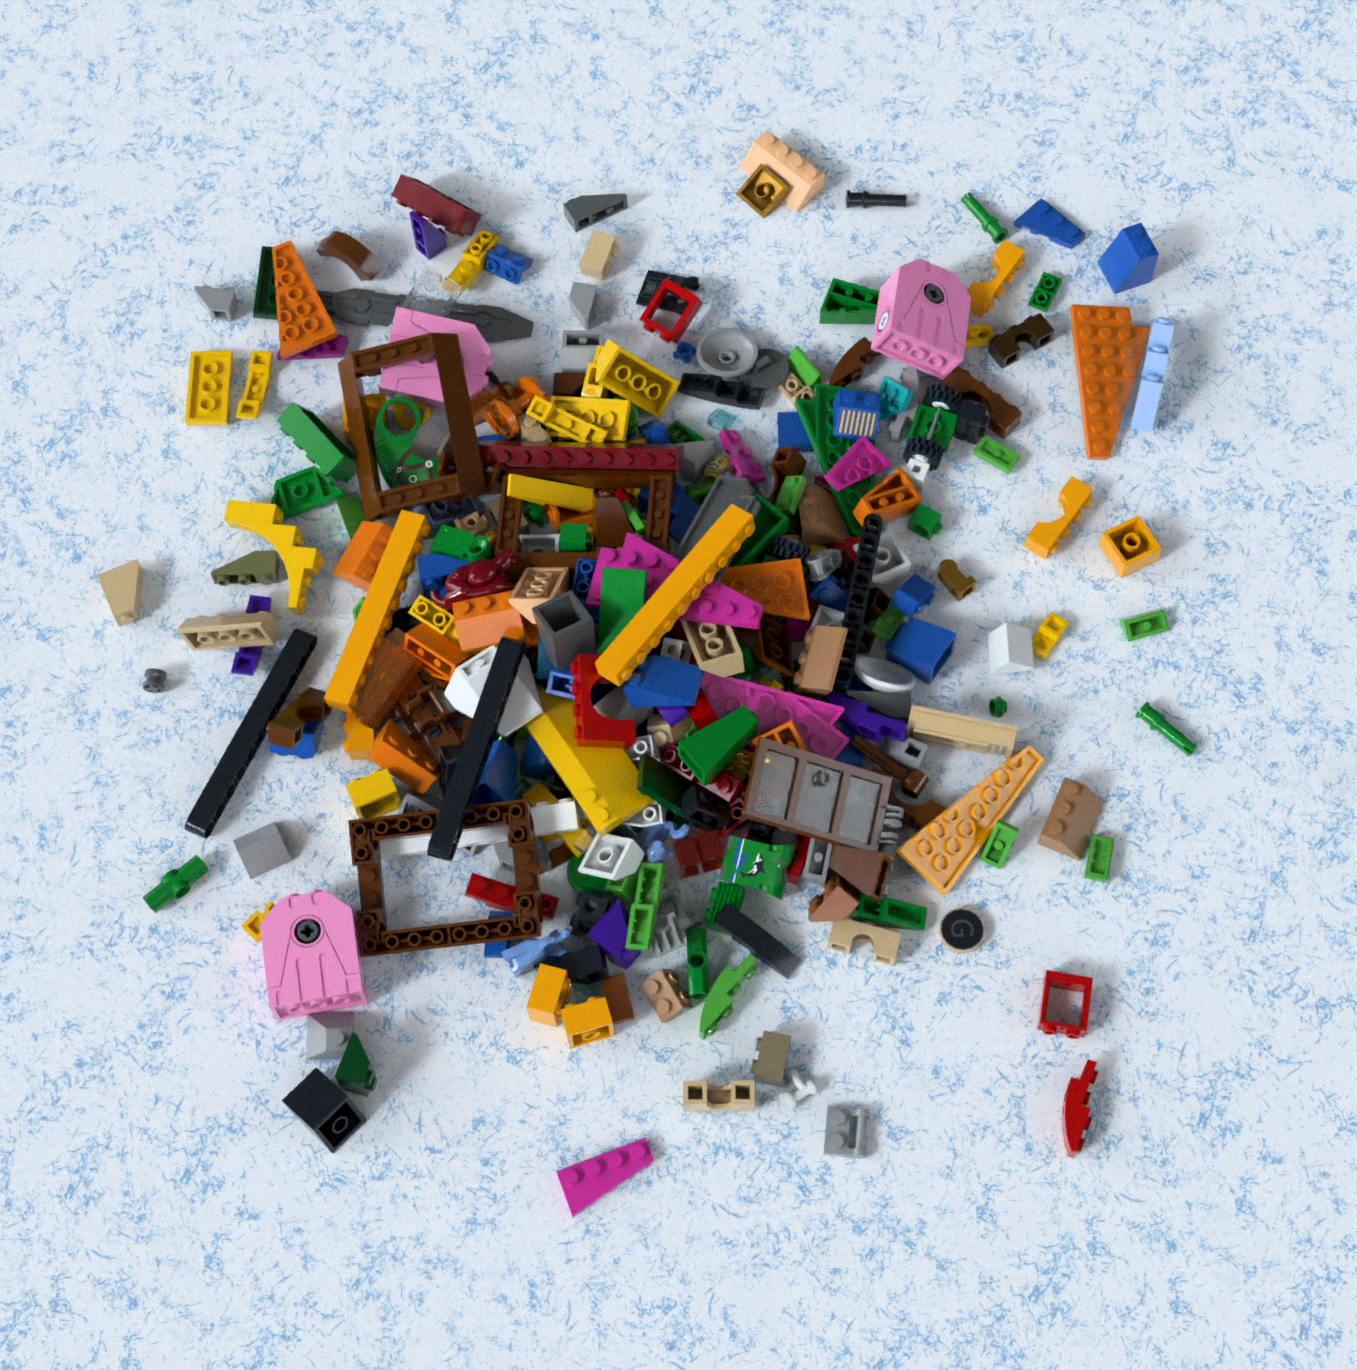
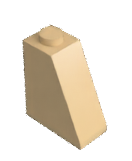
M138 559L97 575L118 626L130 624L135 619H138L143 581V570Z

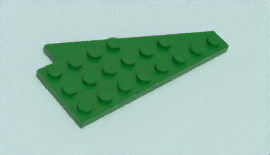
M815 383L813 400L796 398L794 405L824 475L857 441L833 437V399L839 388L865 392L873 391ZM875 474L839 492L828 483L851 537H860L862 527L852 512L861 498L875 487Z

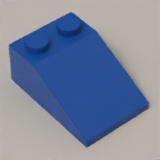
M655 654L646 655L644 662L634 669L631 677L626 681L623 691L632 707L695 706L704 671L699 669L697 665Z

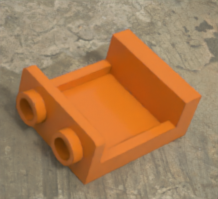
M548 503L541 505L542 511H546L548 522L552 523L556 531L561 530V523L592 524L593 507L592 510L580 513Z

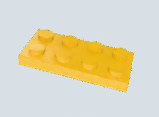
M191 351L185 414L186 426L228 425L233 363L232 351Z
M551 396L550 403L607 431L608 434L603 442L625 443L631 408L629 400ZM546 426V432L551 438L571 439Z

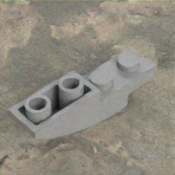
M909 365L907 368L903 367L900 379L902 380L901 384L913 390L914 394L906 410L896 414V420H892L890 423L891 441L899 443L904 427H911L918 408L919 379L916 368Z

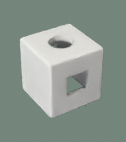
M910 458L905 473L914 487L922 491L929 474L930 464Z
M665 637L660 656L689 663L692 649L690 644L683 640ZM681 650H684L683 658L680 659Z

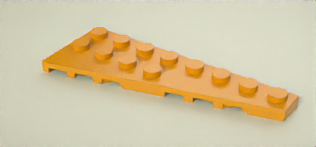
M1025 745L902 844L896 852L941 895H946L989 837L998 819H1002L1042 764L1044 758L1031 745Z

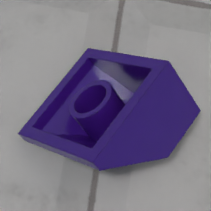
M616 900L588 935L596 945L600 946L611 963L627 970L641 954V950H627L625 948L630 914L621 902Z

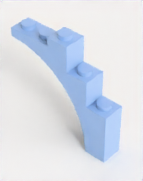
M1157 317L1156 319H1151L1146 355L1131 420V428L1152 432L1169 356V346L1174 330V323L1169 318Z

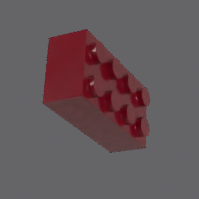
M403 174L400 175L391 194L392 197L397 199L396 203L413 209L412 211L418 215L429 218L428 221L438 226L441 225L445 227L446 231L462 237L464 234L472 236L482 215L419 179Z

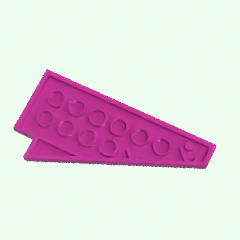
M627 532L622 550L601 547L586 606L587 608L600 609L602 567L647 570V602L681 561ZM713 579L710 584H707L702 589L700 596L691 602L685 614L679 616L678 619L759 629L763 606Z
M704 671L700 687L717 719L719 720L745 705L758 718L757 733L753 738L793 719L809 752L833 760L850 740L833 726L845 710L841 706L729 676L723 678ZM750 740L747 744L755 750L756 746ZM767 757L765 758V759H767L770 763H772L775 767H777V766H776L772 761H770ZM817 766L822 776L827 768ZM813 786L806 789V791L809 792Z

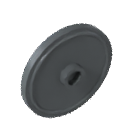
M759 349L755 365L746 373L739 375V379L745 387L763 388L764 391L772 390L786 380L789 374L788 360L779 351Z

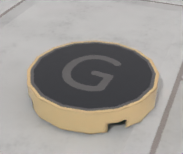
M952 909L944 915L940 922V939L953 952L962 954L972 952L984 939L985 926L983 920L970 909Z

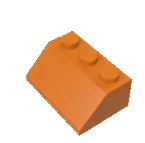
M362 521L332 574L368 592L394 528L384 523Z
M513 590L452 603L454 624L462 653L499 645L502 636L526 640L524 616L509 603V597Z

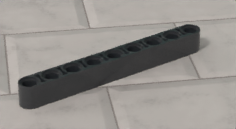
M875 513L868 514L864 518L842 623V627L848 629L846 638L852 639L853 642L845 640L841 658L846 657L850 661L846 662L840 658L833 690L836 692L847 691L853 676L883 526L882 518ZM864 544H870L872 547H867ZM865 562L868 566H864L861 563ZM857 581H862V582H864L865 584H864V585L858 584ZM853 600H858V601H860L861 603H860V604L854 603ZM849 619H855L857 622L852 623ZM837 677H843L846 681H840Z

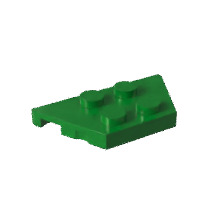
M312 466L276 480L271 504H276L281 509L284 515L283 521L346 496L317 467Z

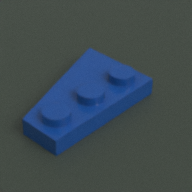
M1042 198L1014 221L1015 227L1021 228L1022 226L1029 229L1032 234L1046 236L1049 238V241L1069 249L1074 248L1082 241L1086 234Z

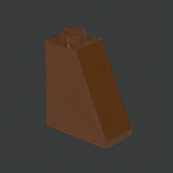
M600 489L599 492H593L592 542L595 548L623 547L627 532L634 534L617 495L610 489Z
M834 845L833 852L830 855L829 867L873 901L880 903L892 860L883 852Z

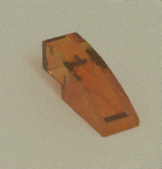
M504 381L492 391L484 390L470 401L475 426L486 422L485 416L487 412H483V408L490 401L498 400L505 404L510 399L515 401L520 397L515 384Z

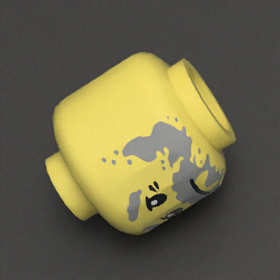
M724 455L713 456L703 470L705 480L716 481L718 475H725L727 472L734 473V468L731 467L729 462L731 459Z

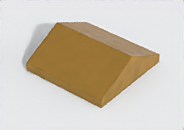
M761 163L737 191L736 195L765 218L781 205L790 187Z

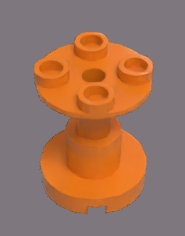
M532 376L528 378L521 377L517 380L516 388L520 397L515 401L510 399L504 404L501 401L492 400L483 408V412H487L485 419L490 428L497 435H505L504 439H511L519 432L517 418L523 415V410L529 407L535 395L550 402L549 396L543 393L536 379Z

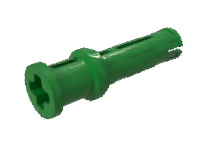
M969 192L962 197L961 202L980 221L983 231L991 235L992 241L995 244L1002 242L1008 236V230L998 223L999 221L996 217L991 216L972 193Z
M1148 701L1136 713V718H1141L1150 726L1149 729L1160 732L1184 752L1186 756L1189 757L1197 748V745L1192 743L1165 720L1166 717L1163 713L1159 714L1154 710Z

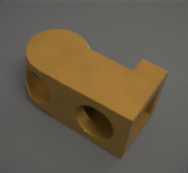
M950 559L940 562L937 574L938 579L958 602L975 591L977 581L972 576L966 578L957 569L956 562Z

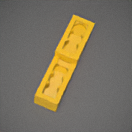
M515 474L508 475L507 496L540 505L548 503L580 513L592 510L593 489Z

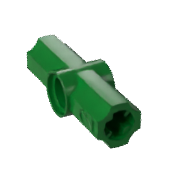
M195 855L179 869H172L162 877L161 883L142 898L156 914L174 898L179 899L186 895L191 885L206 874L209 869L200 857Z
M691 928L686 930L689 998L698 1000L706 998L709 994L706 929ZM697 960L703 962V964L698 967L692 965V963Z

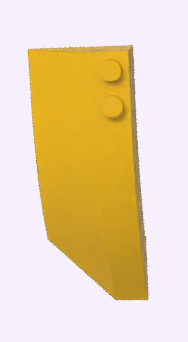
M537 689L543 713L524 726L600 837L656 802L637 790L638 770L623 748L577 747V739L574 738L576 717H573L572 713L575 699L546 693L547 690Z

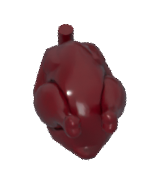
M506 547L500 555L493 559L475 560L460 566L445 581V597H440L439 590H431V599L436 606L453 612L452 603L514 590L515 584L509 583L506 574L512 566L518 564L519 559L509 547Z

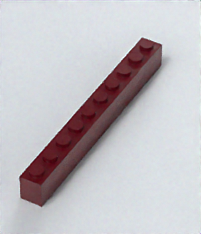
M534 441L478 442L482 466H492L500 463L505 467L679 470L684 466V444Z

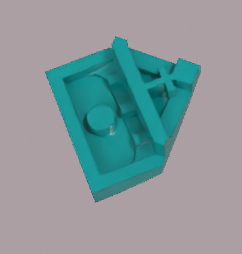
M884 376L878 392L880 393V415L878 421L905 411L914 391L892 377Z

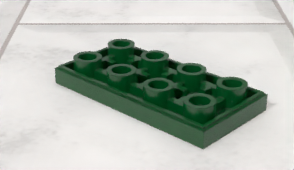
M643 753L639 759L637 790L641 794L655 800L659 805L673 811L678 817H682L680 795L696 784L650 755ZM689 821L694 827H698L705 832H708L710 830L708 828H705L703 826H700Z

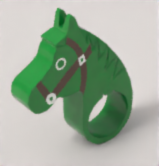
M403 397L391 398L382 405L373 429V444L377 464L383 479L390 489L441 476L436 473L439 460L430 459L424 461L421 457L413 455L409 451L419 428L421 418L417 406L411 400ZM403 404L411 409L414 414L415 424L410 432L398 436L391 432L388 433L383 423V412L388 406Z

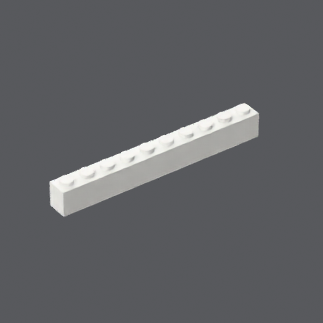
M572 798L559 799L558 804L551 805L549 801L538 802L536 807L530 808L536 837L582 830L579 805L577 802L572 801ZM509 826L462 832L457 848L508 841L507 833H509ZM431 836L379 842L381 860L427 853Z

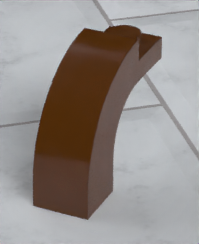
M333 231L330 236L324 238L316 250L320 256H332L343 261L362 281H372L383 268L379 260L364 245L353 237L339 231Z
M446 452L440 454L436 473L441 476L457 473L454 457ZM500 463L483 467L488 493L486 495L501 494L502 479L509 468Z

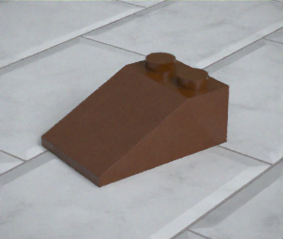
M762 614L759 629L738 627L740 640L749 646L750 651L760 661L790 677L795 676L788 628Z

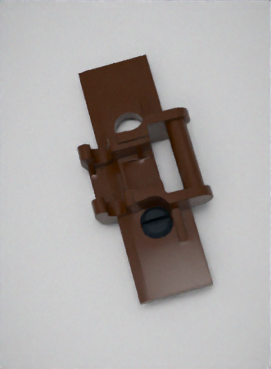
M411 668L387 684L404 710L403 712L397 710L395 714L408 728L407 733L409 737L413 740L422 739L438 765L440 746L463 745L448 722L453 718L454 713L451 709H448L440 697L435 683L425 686L415 669ZM431 699L441 713L434 717L426 705V702Z

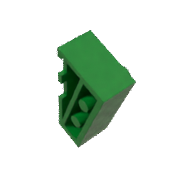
M833 278L820 309L819 324L875 325L880 291Z
M561 523L560 552H591L593 545L591 543L592 533H588L587 524Z

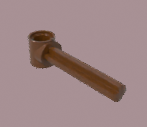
M858 734L850 741L852 747L901 782V790L905 795L913 799H917L929 782L927 775L917 769L906 770Z

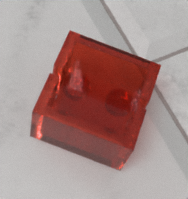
M707 829L700 831L697 837L686 835L681 839L673 841V853L676 855L674 861L680 879L699 875L697 864L700 862L704 873L722 868L724 853L717 830L711 831Z

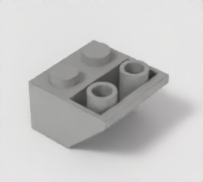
M563 330L562 373H586L589 362H593L597 346L605 345L604 331Z

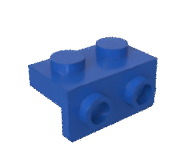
M498 244L487 251L483 269L517 285L520 283L521 274L531 267L532 259L526 257L523 253L510 250L505 245Z
M831 573L827 578L819 580L807 592L818 604L845 613L849 589L846 586L840 588L837 585L839 580Z

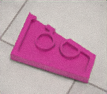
M862 435L823 478L839 492L889 468L892 464Z

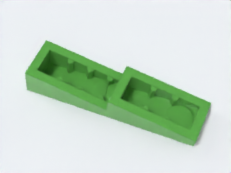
M640 863L635 904L632 903L625 946L627 950L649 951L667 871L662 863Z

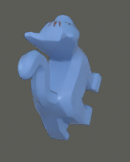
M665 820L664 824L643 828L631 826L630 828L633 832L639 834L638 837L632 838L628 836L624 838L633 839L645 852L643 858H648L649 863L663 862L667 857L674 858L676 856L663 845L669 832L673 839H681L688 834L689 825L685 823L678 830L676 822Z
M566 927L558 933L557 929H555L545 938L539 940L535 938L527 939L501 953L505 961L509 962L511 972L518 978L526 970L534 968L533 965L541 963L545 959L557 958L567 953L568 950L563 948L561 942L570 937L571 931Z

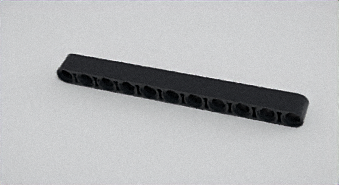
M298 628L292 632L185 823L186 831L205 839L210 836L267 734L266 729L269 721L278 715L315 649L317 636Z
M502 636L429 841L427 855L430 857L452 861L524 655L525 641L505 636Z

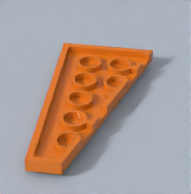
M291 240L272 248L280 356L282 360L338 337V333Z
M801 558L728 567L720 580V583L762 605L763 613L810 621Z

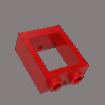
M665 278L641 315L640 321L644 324L643 328L653 334L655 331L660 334L659 337L667 343L672 341L677 344L703 303L696 295ZM667 293L689 304L671 332L651 320Z
M1046 970L1043 979L1037 1030H1042L1044 1034L1048 1035L1059 1033L1065 1034L1066 1037L1071 1039L1083 1038L1087 1031L1093 978ZM1050 987L1083 993L1079 1026L1045 1020Z

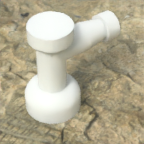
M796 1070L791 1071L788 1075L793 1079L798 1090L793 1093L786 1091L780 1095L789 1111L796 1107L798 1100L810 1093L813 1095L817 1092L812 1081L804 1082Z

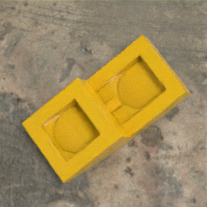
M1050 612L1032 638L1033 654L1044 661L1068 627L1069 622Z

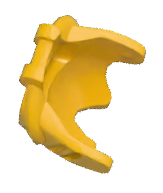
M414 403L419 410L425 411L423 418L420 420L419 427H421L432 417L433 410L429 406ZM393 404L396 422L401 428L412 430L415 419L405 416L408 407L403 404Z

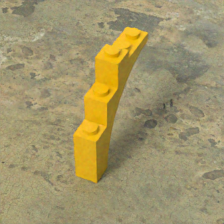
M228 500L224 517L227 524L232 528L247 530L259 535L277 549L288 574V608L294 614L302 615L303 609L306 608L308 602L306 595L312 582L310 575L319 576V571L324 564L322 554L317 548L301 547L304 541L303 534L296 526L281 525L284 515L276 504Z

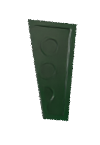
M262 246L253 318L278 320L272 255L273 247Z

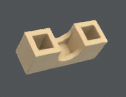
M848 916L843 921H833L827 948L850 954L851 947L856 941L865 940L873 947L872 961L894 966L902 933H898L896 929L890 927L884 929L875 927V924L867 921L862 923L853 921Z
M731 1080L730 1084L722 1086L709 1085L707 1081H683L684 1112L754 1111V1080Z

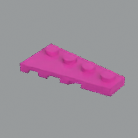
M646 1138L556 1171L572 1217L578 1215L584 1208L591 1206L600 1197L611 1192L619 1184L630 1179L654 1162Z

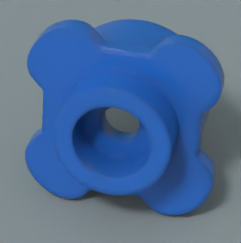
M681 342L677 346V351L673 352V358L680 359L685 364L691 362L692 356L696 354V348L687 342Z

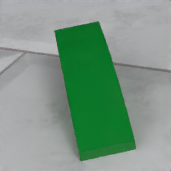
M861 893L859 894V904L852 911L851 918L859 922H871L878 926L923 931L925 929L927 908L889 897H884L880 903H877Z

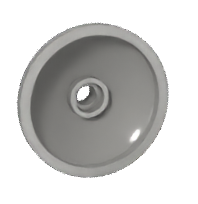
M721 328L707 333L700 339L696 355L699 364L709 373L721 377H734L746 373L755 365L754 363L758 358V347L754 339L747 333L733 328Z

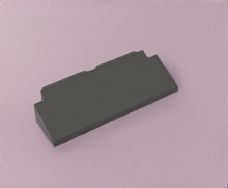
M718 475L673 557L682 561L731 503L752 514L753 519H755L761 504L753 496L755 490L747 478ZM735 553L728 559L725 567L720 568L715 574L714 579L718 582L722 579Z

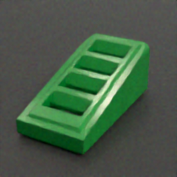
M677 420L666 428L672 444L705 441L703 437Z

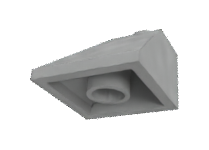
M354 1013L307 1014L306 1060L342 1059L352 1032L354 1033Z

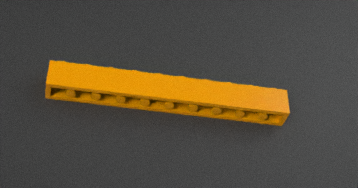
M732 503L596 660L595 665L599 675L619 687L631 677L634 669L644 662L646 655L652 648L657 647L662 636L672 629L674 622L679 616L684 615L691 602L700 596L702 589L713 581L719 569L725 567L731 555L740 549L742 542L753 534L755 524L752 514Z
M401 510L325 693L324 700L328 707L353 713L355 707L359 706L361 692L369 681L370 670L376 665V655L384 645L386 631L391 628L392 616L394 611H397L399 608L401 594L406 591L409 574L413 573L416 557L422 552L423 540L430 532V525L425 515Z

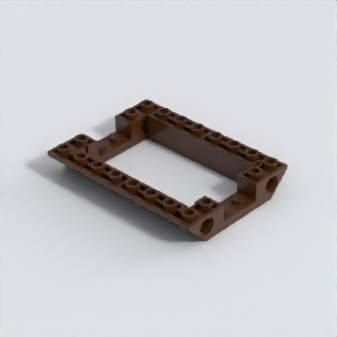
M427 333L351 352L337 363L365 521L374 522L399 516L401 510L406 511L408 508L441 500L449 504L488 494L457 334ZM433 359H436L457 473L382 491L361 377L381 375L382 368L418 360L421 364L434 362Z
M509 468L502 479L494 555L497 557L503 552L504 548L509 547L519 559L518 564L512 566L506 574L509 583H517L526 567H569L570 584H573L577 559L598 560L600 552H522V543L519 535L522 508H527V501L507 496L508 475H521L591 489L650 488L645 541L670 554L671 507H674L677 470Z
M528 799L472 805L463 832L509 826V833H507L508 846L513 850L517 893H513L514 907H517L518 916L388 931L379 842L432 836L441 809L348 820L352 866H356L358 871L361 911H356L360 957L541 937L543 906L535 827Z

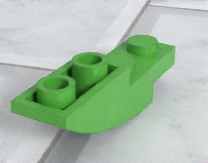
M750 954L735 971L727 965L713 984L705 1001L700 1019L699 1037L702 1040L707 1035L712 1036L719 1027L717 1024L722 1018L726 1020L731 1015L734 1009L732 1008L733 999L730 996H736L742 988L741 984L745 979L750 980L756 973L757 960Z

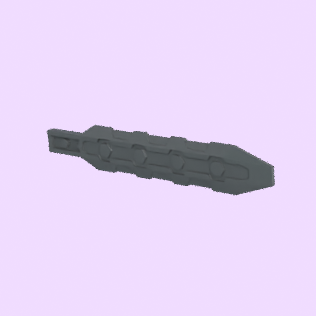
M358 288L336 293L316 290L327 313L333 314L350 324L392 327L396 307L413 310V312L418 311L475 324L487 342L531 337L534 322L495 306L467 305L442 299L438 301L414 298L411 295L376 293L373 290Z

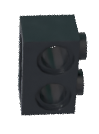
M588 886L582 892H579L575 901V905L578 906L577 912L573 913L569 926H572L571 935L593 942L588 933L609 910L613 895ZM588 899H593L597 903V908L591 907ZM583 920H587L591 924L590 929L583 925Z

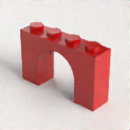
M579 653L570 664V672L574 678L571 693L575 696L572 713L573 717H576L574 738L577 739V747L629 749L636 742L635 720L609 719L600 715L594 709L590 699L592 686L614 683L598 674L595 662L601 656L600 654Z

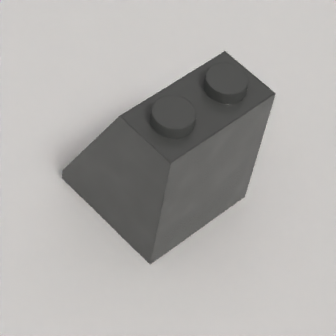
M572 590L532 608L547 657L558 672L569 667L579 653L597 654L593 618Z

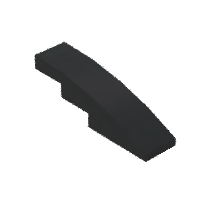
M683 373L677 389L680 393L706 401L760 410L765 396L763 388L744 387L742 382L723 381L721 376Z
M727 902L713 920L715 925L732 935L731 939L748 949L752 956L787 979L800 962V959L781 942Z

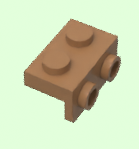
M659 969L640 984L662 1023L669 1022L683 1010L693 1008L690 1003L689 994L682 989L679 984L678 975L671 969Z

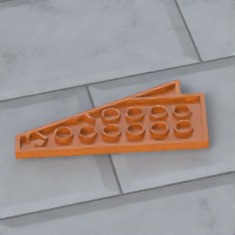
M1072 304L1070 307V317L1087 459L1107 460L1114 445L1150 327L1132 326L1130 307Z

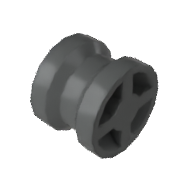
M156 668L145 670L144 676L146 681L143 683L142 688L151 693L164 692L165 685L163 682L167 677L166 672Z

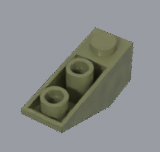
M276 550L253 551L211 571V576L214 583L221 586L229 584L250 585L251 583L270 585L279 581L280 560Z

